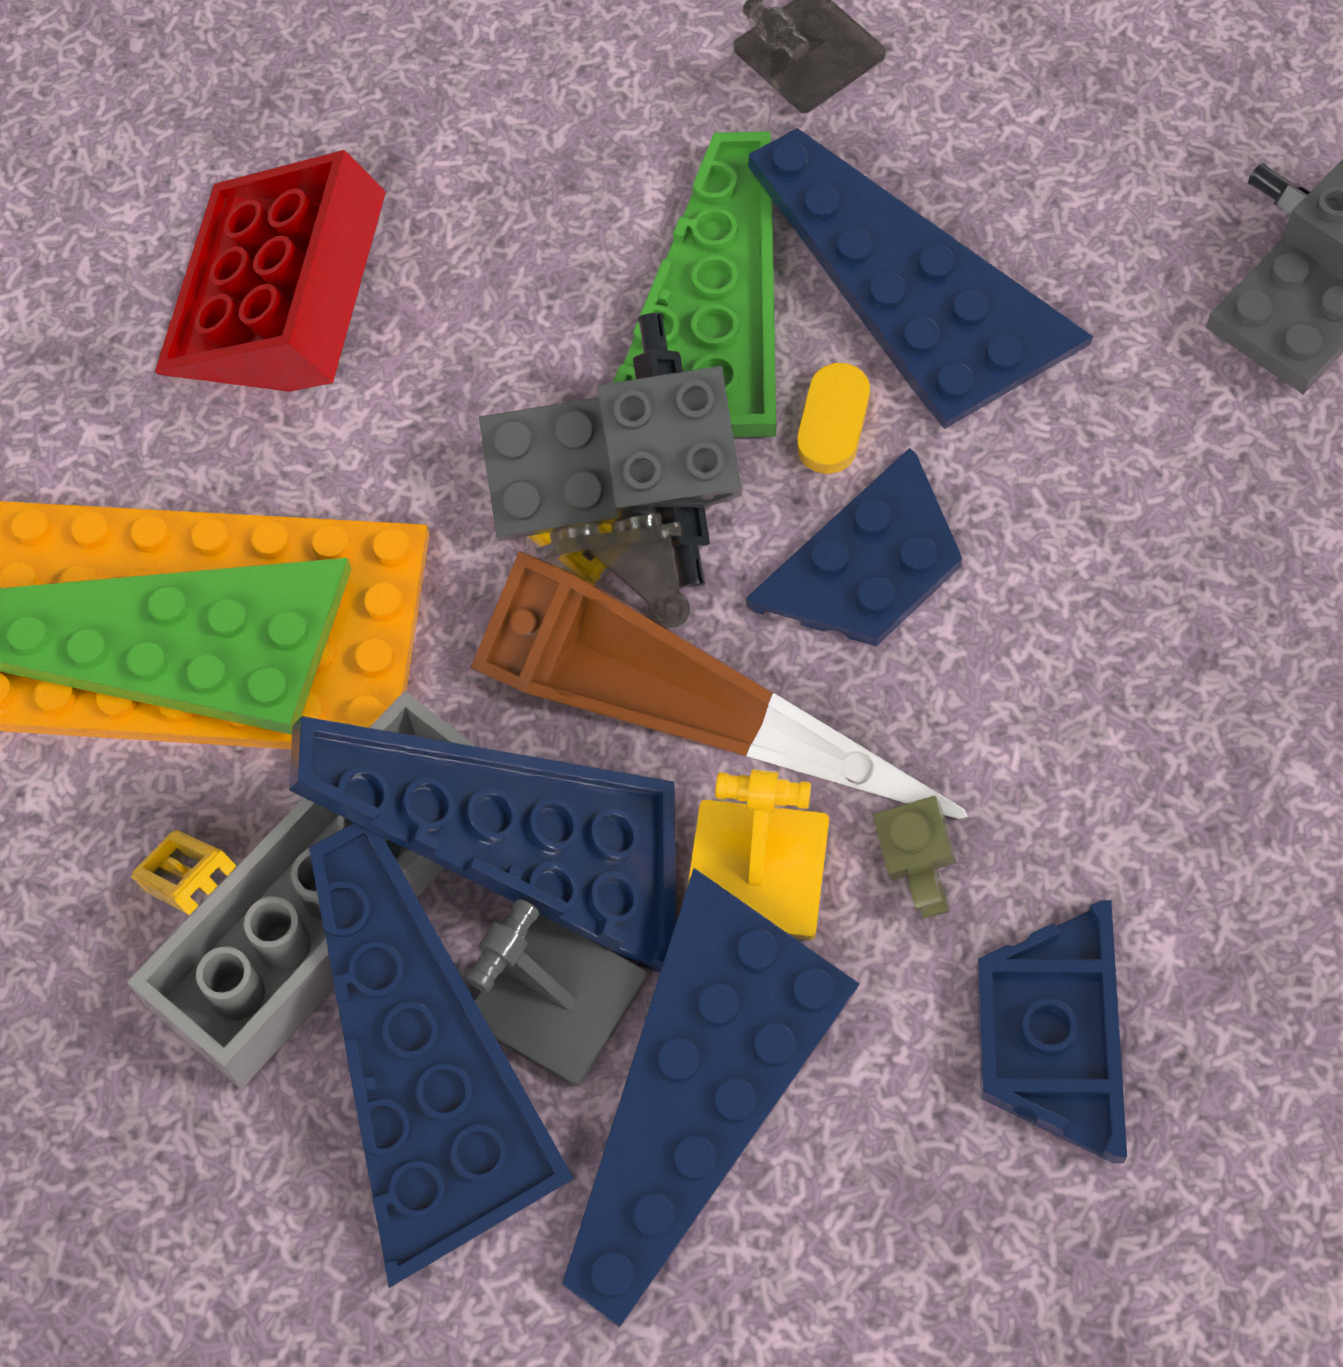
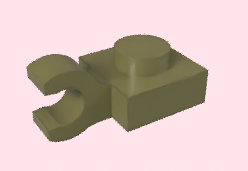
M934 795L873 814L886 868L891 879L908 877L915 908L921 910L923 918L950 912L938 869L956 864L957 862L942 807L937 797Z

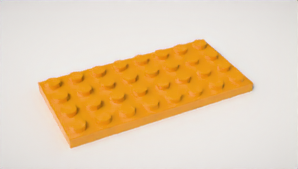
M0 501V588L348 558L352 570L301 716L370 728L404 691L407 692L430 533L426 524ZM0 672V731L291 749V734Z

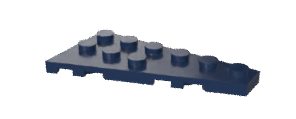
M796 128L749 154L748 168L915 394L944 429L1091 344L1093 335L800 129Z
M301 716L292 726L289 791L513 902L517 899H523L536 907L540 915L653 971L661 972L676 925L674 781Z
M352 823L309 847L387 1282L390 1288L574 1178L384 837L356 823Z
M693 868L562 1282V1286L618 1328L625 1322L860 985L853 978L695 868Z

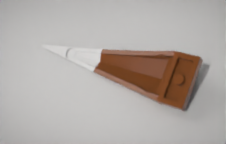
M518 552L470 668L530 695L734 752L906 804L935 795L941 804L943 815L956 819L968 817L962 807L588 579L528 553ZM846 778H848V779H850V780H852V781H855V782H857V783H859V784L851 783V782L848 781Z

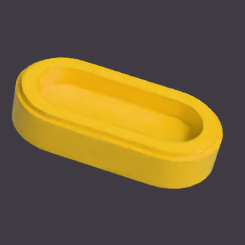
M847 363L826 365L819 369L811 380L797 435V452L802 463L815 472L822 474L840 472L850 466L856 457L869 404L870 383L864 372L854 365Z

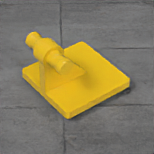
M752 769L751 775L741 774L740 776L719 772L715 786L716 799H737L741 802H747V804L703 800L700 802L689 874L690 880L693 868L697 869L795 939L811 941L816 937L829 816L826 813L776 808L775 806L791 805L803 809L809 808L811 783L804 781L800 783L789 782L786 779H779V772Z

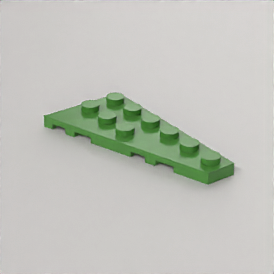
M771 131L722 132L713 134L692 185V196L684 216L679 218L673 232V243L667 258L661 262L640 316L648 313H662L664 315L663 321L667 347L669 351L680 353L683 372L722 366L733 437L776 436L772 199L748 168L749 154L771 142ZM638 321L633 331L634 339L625 362L619 366L613 383L636 379L633 357L644 353Z
M348 558L0 588V672L292 735V726L303 713L352 569Z

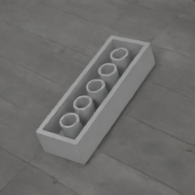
M406 691L370 727L476 746ZM302 798L126 982L147 1009L241 1090L334 989L309 847L354 822L305 798ZM384 838L418 898L445 867Z

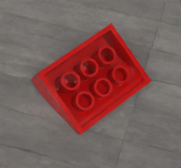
M346 150L215 183L155 372L163 376L287 392L332 384L386 191Z

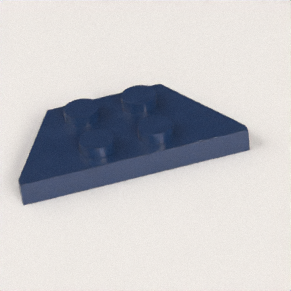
M910 448L748 595L746 597V607L758 614L764 615L765 611L801 621V626L823 632L838 631L843 633L848 639L878 646L962 565V555L917 454Z
M1100 900L1090 905L1087 912L1058 926L1052 923L1031 933L1026 941L1018 945H1006L978 958L976 974L981 1099L1111 1163L1124 1164L1127 1158L1112 900Z

